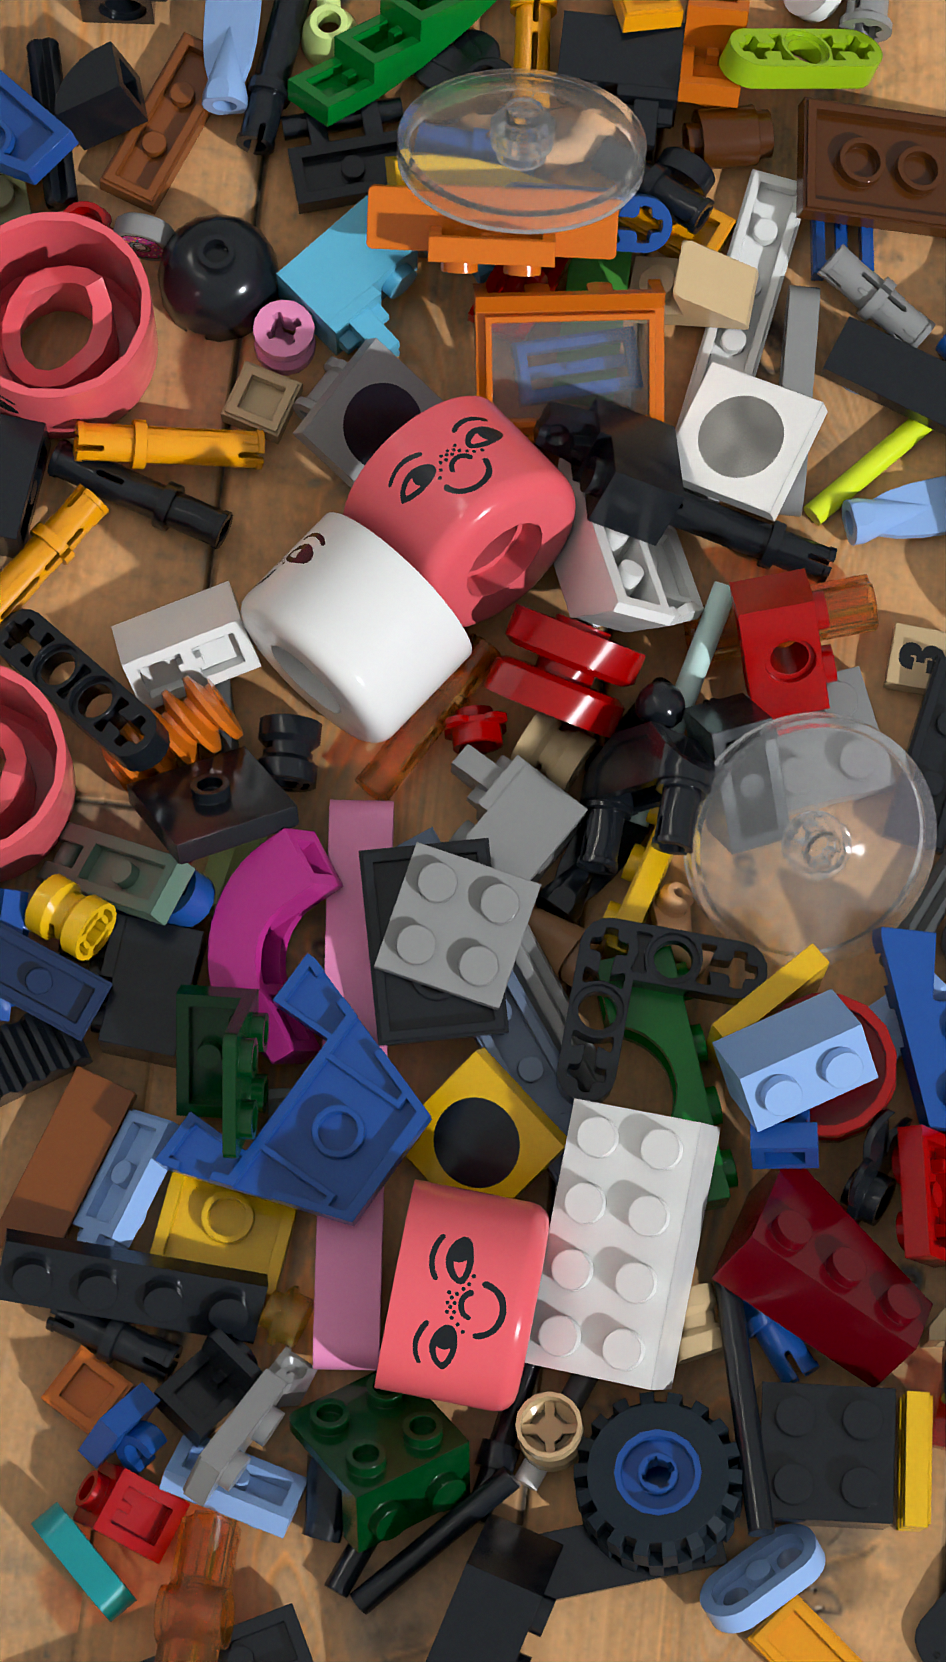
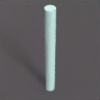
M714 581L675 687L680 690L684 697L685 708L694 706L733 606L730 586ZM684 716L682 721L671 730L684 734L686 729ZM649 810L638 812L629 821L648 828L650 823L645 820Z

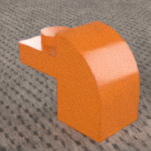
M687 0L678 102L695 103L703 107L722 106L738 108L741 86L732 82L723 74L719 67V58L731 34L737 29L747 28L750 0Z

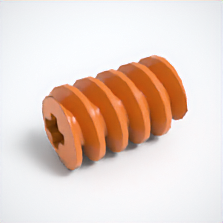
M188 675L182 678L187 696L182 701L167 689L161 692L165 712L161 715L144 703L165 726L170 738L167 753L154 767L141 772L130 771L121 766L101 748L108 766L127 793V784L154 776L156 775L155 771L160 774L179 768L177 757L187 765L200 761L198 743L212 753L216 754L221 751L222 742L219 729L236 740L243 736L244 732L238 720L209 678H207L208 684L205 686H201ZM128 723L121 729V733L126 739L135 744H138L144 738Z

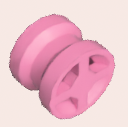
M283 299L270 302L261 308L254 319L253 336L256 356L262 366L287 376L299 373L310 364L315 354L316 340L314 337V322L308 310L295 301ZM282 327H284V329H290L291 331L296 330V332L294 335L288 332H284Z

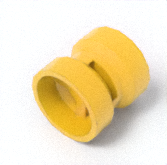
M59 873L51 875L36 889L27 906L24 922L28 930L45 940L58 939L62 950L81 961H85L95 956L106 944L116 923L117 912L114 905L95 894L84 896L81 893L80 885Z

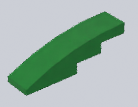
M380 0L379 15L334 36V57L288 79V100L326 127H329L377 100L423 68L467 31L497 0Z

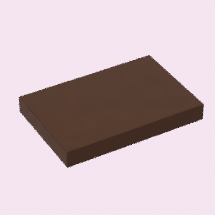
M804 97L798 105L796 218L946 238V117Z

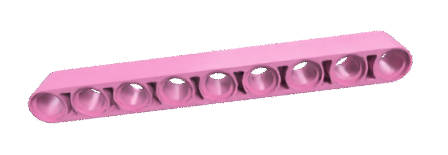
M330 799L328 857L344 887L326 898L324 971L378 1044L359 851L393 847L394 801ZM322 1039V1047H323V1045L326 1043V1041ZM388 1046L380 1047L388 1057ZM384 1186L355 1226L317 1216L313 1369L377 1371L381 1332Z

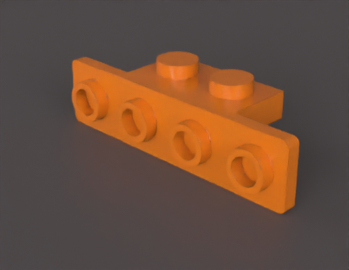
M373 184L368 190L366 244L371 249L428 251V262H441L440 270L448 273L478 272V264L503 265V273L511 276L541 275V267L555 268V257L614 259L617 251L619 199L615 195Z

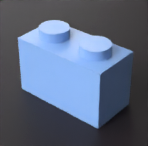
M833 989L712 1042L729 1094L757 1132L878 1078L862 1024Z

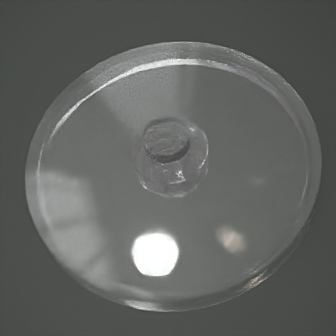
M505 68L472 72L451 78L431 87L417 97L404 112L398 127V169L402 179L413 194L427 206L448 218L490 231L513 234H545L590 225L612 215L625 206L639 190L645 173L647 140L641 122L633 111L616 96L592 83L551 71Z
M804 712L780 717L754 728L731 744L714 762L716 767L712 791L705 800L699 803L693 839V853L684 855V866L689 886L699 908L709 922L726 939L742 941L755 946L763 954L767 963L785 966L813 943L830 962L829 965L848 960L872 948V930L879 927L896 928L906 918L921 896L933 866L937 842V822L934 802L928 784L916 763L900 745L871 725L853 717L827 712Z

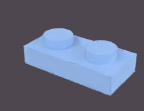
M183 1434L165 1468L159 1489L197 1504L184 1495L182 1489L199 1454L211 1439L206 1438L196 1447ZM247 1454L251 1457V1460L233 1488L228 1492L218 1486L203 1507L243 1522L253 1528L284 1538L303 1497L307 1477Z

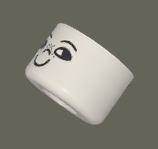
M335 512L327 513L246 595L241 605V617L249 637L280 676L325 718L351 736L366 742L378 743L392 737L472 654V645L462 624L427 580L398 552L369 529L353 519Z

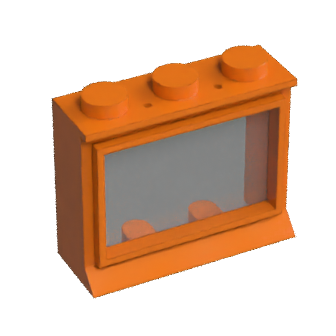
M648 279V289L613 290L612 284L609 282H590L586 284L587 291H550L548 284L530 283L524 285V292L487 293L486 283H473L475 396L491 401L532 443H534L533 429L549 401L589 410L596 397L664 422V306L666 292L660 279Z

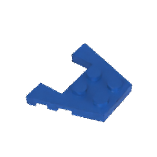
M889 927L876 928L872 930V942L875 954H881L888 985H885L884 989L889 1008L894 1009L904 1044L900 1051L919 1125L922 1124L938 1131H946V1002L933 999L936 933Z
M307 953L274 997L273 1002L276 1007L321 1037L326 1043L249 1148L246 1150L241 1149L237 1159L223 1158L222 1134L195 1114L189 1112L158 1154L155 1161L164 1169L355 1226L432 1119L429 1112L385 1052L378 1046L361 1023L349 1003L342 997L325 974L318 961Z

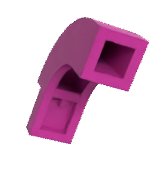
M284 828L253 850L241 862L223 889L210 927L208 939L210 984L216 987L259 989V1012L268 1013L269 1015L268 1046L266 1052H261V1054L268 1058L272 1064H303L317 1055L321 1049L311 1030L276 1007L273 1002L274 997L288 980L286 952L290 937L297 923L310 909L344 887L315 831Z

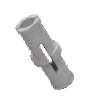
M844 244L832 254L817 273L858 308L856 314L866 322L870 318L890 336L915 348L926 339L936 325L895 290L897 284L888 276L883 280L861 262Z

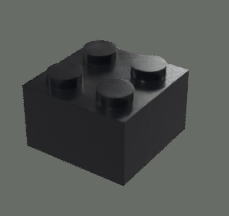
M762 1381L756 1388L774 1524L796 1523L805 1526L884 1530L893 1524L896 1388Z

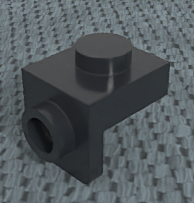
M216 1328L206 1337L201 1350L154 1391V1394L161 1400L157 1408L198 1447L226 1421L263 1372L258 1367L255 1355L246 1344L236 1338L230 1339L221 1329Z

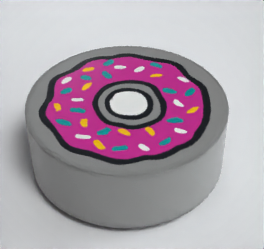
M128 212L118 216L113 229L130 245L138 258L150 261H161L163 249L175 233L173 228L165 221L152 215L137 212Z

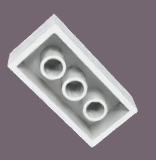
M574 1098L525 1363L648 1390L672 1389L721 1127Z

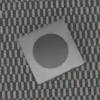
M370 338L364 341L296 428L293 435L352 488L368 460L392 434L418 414L444 401L377 338Z

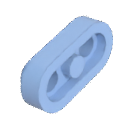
M792 1523L776 1527L774 1534L761 1537L708 1577L700 1592L701 1606L713 1626L724 1633H740L749 1630L818 1579L825 1566V1553L813 1531L807 1526Z

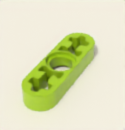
M741 28L731 34L719 58V67L729 80L750 89H860L869 85L882 61L883 53L875 40L853 29ZM796 56H799V57L805 59V60L808 61V62H805V61H803V60L797 58Z

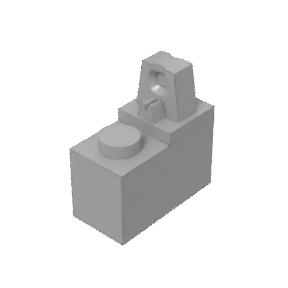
M467 744L451 763V773L473 790L468 795L467 801L477 809L476 819L478 822L475 825L471 821L466 820L454 833L449 842L489 838L492 868L538 883L567 848L577 830L586 821L588 809L519 755L513 761L502 755L494 763Z

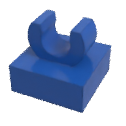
M810 1109L797 1114L789 1122L777 1123L760 1132H757L750 1123V1150L753 1169L819 1168L817 1122H810Z
M141 1382L99 1418L78 1451L96 1469L116 1453L122 1465L138 1475L155 1460L156 1456L154 1454L168 1441L164 1433L156 1425L147 1421L161 1400Z

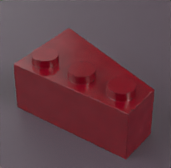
M806 1168L770 1169L749 1191L711 1277L871 1387L879 1385L917 1349L933 1303Z

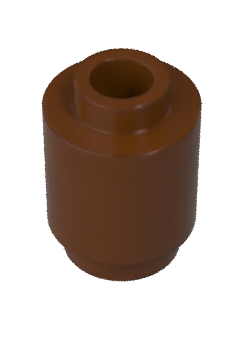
M753 104L738 105V108L715 107L695 109L692 113L691 122L683 123L682 147L703 159L712 170L756 166L760 159L773 156L774 128L771 114L768 109L756 110Z

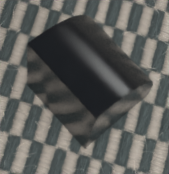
M111 41L86 54L71 68L62 81L55 100V116L72 131L84 151L148 122L140 77Z

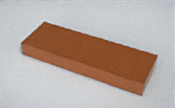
M183 32L144 100L148 122L126 132L99 180L101 190L155 215L212 114L202 106V94L208 81L204 66L203 40Z
M80 1066L76 1067L0 1219L1 1249L7 1228L67 1239L73 1227L72 1223L128 1111L131 1110L137 1098L135 1092Z

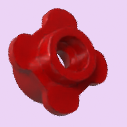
M471 705L460 708L455 712L454 716L445 719V728H448L444 731L445 739L452 741L453 751L457 754L467 744L482 754L494 752L504 745L502 735L507 732L506 724L503 723L508 721L507 713L493 711V708L488 705Z

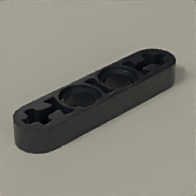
M21 609L3 619L0 623L1 657L15 672L34 684L50 703L121 766L130 771L141 772L154 767L163 759L170 744L169 732L147 706L39 613L31 609ZM27 636L35 640L42 648L35 657L27 648L20 644ZM65 662H75L74 672L69 679L58 685H50V676L55 668ZM102 694H112L111 705L104 713L96 717H86L87 707L93 699ZM126 723L140 735L144 736L138 744L128 741L120 732Z

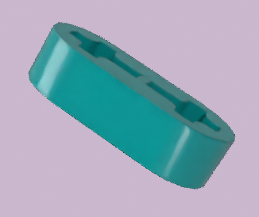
M55 1502L31 1523L36 1532L110 1622L137 1601L135 1596L58 1502Z

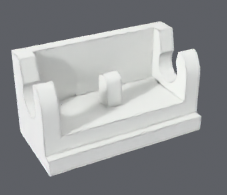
M229 581L111 626L121 665L136 698L152 709L164 705L161 692L166 689L177 698L185 697L186 692L182 678L187 675L201 686L208 684L207 678L215 685L261 667L254 643L243 625L239 605Z

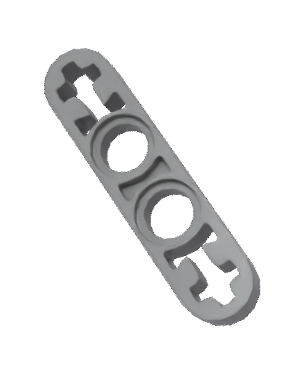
M789 285L784 314L779 386L813 398L820 288ZM808 454L778 515L800 517L802 514Z

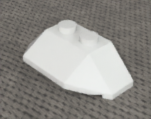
M560 458L558 470L567 478L573 488L576 513L568 539L553 564L570 618L592 627L603 626L622 632L666 627L698 619L704 607L676 529L668 525L659 542L654 546L587 521L585 493L580 491V483L572 480L571 463Z

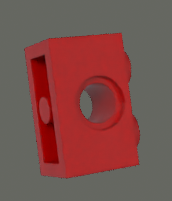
M805 568L729 582L747 696L769 714L772 719L829 709L827 683L837 682L838 679L831 644L821 646L819 630L830 628L827 603L823 590L812 592ZM795 641L790 646L782 648L777 647L778 645L784 642Z

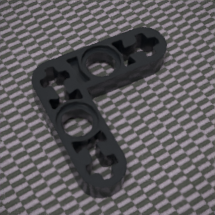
M602 918L593 922L584 931L578 950L556 1071V1085L561 1096L573 1105L574 1098L602 1103L610 1095L616 1080L632 987L736 1005L766 981L768 975L767 963L763 954L751 944L732 939L618 918ZM608 934L617 937L616 943L618 948L627 950V956L616 955L614 958L609 980H622V989L605 981L584 982L582 979L585 973L597 979L601 956L600 952L590 949V945L601 944L604 936ZM666 945L680 946L688 952L691 958V969L680 978L663 976L654 964L655 953ZM702 950L714 953L709 966L729 968L733 958L745 960V971L755 974V979H745L741 989H734L729 987L730 979L728 975L709 971L707 977L708 985L696 983L703 965ZM591 996L605 997L615 1007V1021L609 1027L601 1030L589 1028L579 1017L578 1008L580 1004ZM573 1036L590 1044H612L611 1052H607L600 1047L597 1049L594 1072L604 1076V1083L593 1082L590 1092L577 1090V1079L567 1076L568 1069L578 1070L580 1068L585 1044L572 1045L571 1039Z

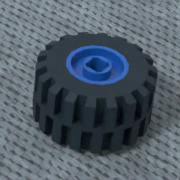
M654 1391L639 1393V1404L629 1407L626 1398L612 1404L613 1415L607 1419L600 1413L591 1423L592 1435L590 1438L582 1437L577 1449L579 1461L574 1463V1483L578 1509L589 1536L593 1535L596 1538L599 1549L609 1559L613 1554L621 1558L622 1567L636 1572L638 1565L649 1567V1573L652 1576H664V1568L677 1566L678 1573L680 1574L693 1570L692 1561L699 1557H702L705 1563L717 1554L718 1543L721 1540L727 1543L734 1533V1522L736 1517L740 1518L743 1505V1470L739 1469L738 1463L740 1452L736 1442L731 1443L729 1428L720 1418L715 1421L709 1418V1408L697 1400L692 1408L683 1405V1395L668 1392L667 1402L654 1401Z

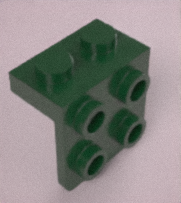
M181 984L176 993V1115L187 1116L189 1112H192L197 1117L222 1118L223 1158L237 1159L245 1140H254L256 1136L258 1113L265 1114L267 1110L269 1077L268 1074L258 1073V1052L265 1053L267 1050L268 1013L259 1012V989Z
M377 1371L293 1411L289 1416L291 1433L342 1490L344 1538L357 1553L382 1541L394 1539L405 1529L439 1512H446L452 1509L470 1494L469 1440L431 1399L374 1388Z

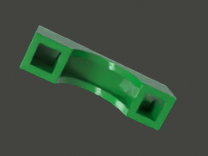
M671 945L662 947L655 953L654 964L663 976L680 978L689 972L686 962L675 963ZM615 957L600 960L597 979L593 978V981H605L622 989V980L609 981ZM632 987L623 1040L645 1049L658 1061L665 1071L672 1092L671 1117L714 1126L723 1124L722 1108L715 1086H704L699 1063L708 1061L704 1033L700 1023L690 1025L684 1001L692 1000L693 998ZM597 996L604 1028H607L615 1021L616 1010L613 1003L607 998ZM719 1144L717 1146L705 1211L726 1207L731 1198L729 1189L738 1187L737 1171L730 1148L720 1150Z

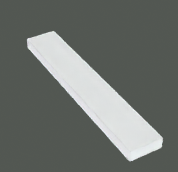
M755 169L751 171L727 256L757 268L759 273L749 329L705 328L675 429L676 435L712 361L756 377L801 222L800 218H796L797 181ZM684 487L685 492L719 504L717 499Z

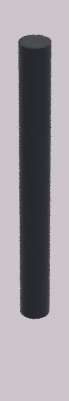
M714 1280L735 1441L740 1452L738 1463L739 1469L743 1470L742 1492L748 1535L751 1537L769 1536L775 1533V1525L743 1299Z

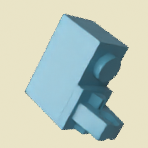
M366 195L276 273L278 298L280 300L295 301L304 306L312 315L315 335L336 356L342 351L349 355L356 348L359 349L366 339L377 338L398 357L400 355L398 350L400 342L384 325L389 320V314L381 306V301L387 296L391 299L399 297L414 282L417 276L416 271L418 270V251L371 249L367 246L368 196Z

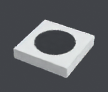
M712 361L676 435L683 487L775 522L828 413L824 402Z

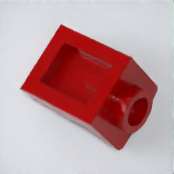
M105 1461L98 1470L91 1471L81 1483L75 1499V1504L78 1508L73 1516V1521L100 1533L151 1562L160 1564L190 1503L159 1489V1486L124 1467Z

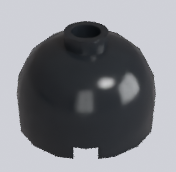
M225 214L196 217L178 228L163 249L157 274L163 307L173 322L186 332L188 328L194 333L205 335L206 340L216 342L243 338L253 332L254 319L260 309L270 302L276 301L278 296L276 273L279 272L276 253L262 231L243 218Z

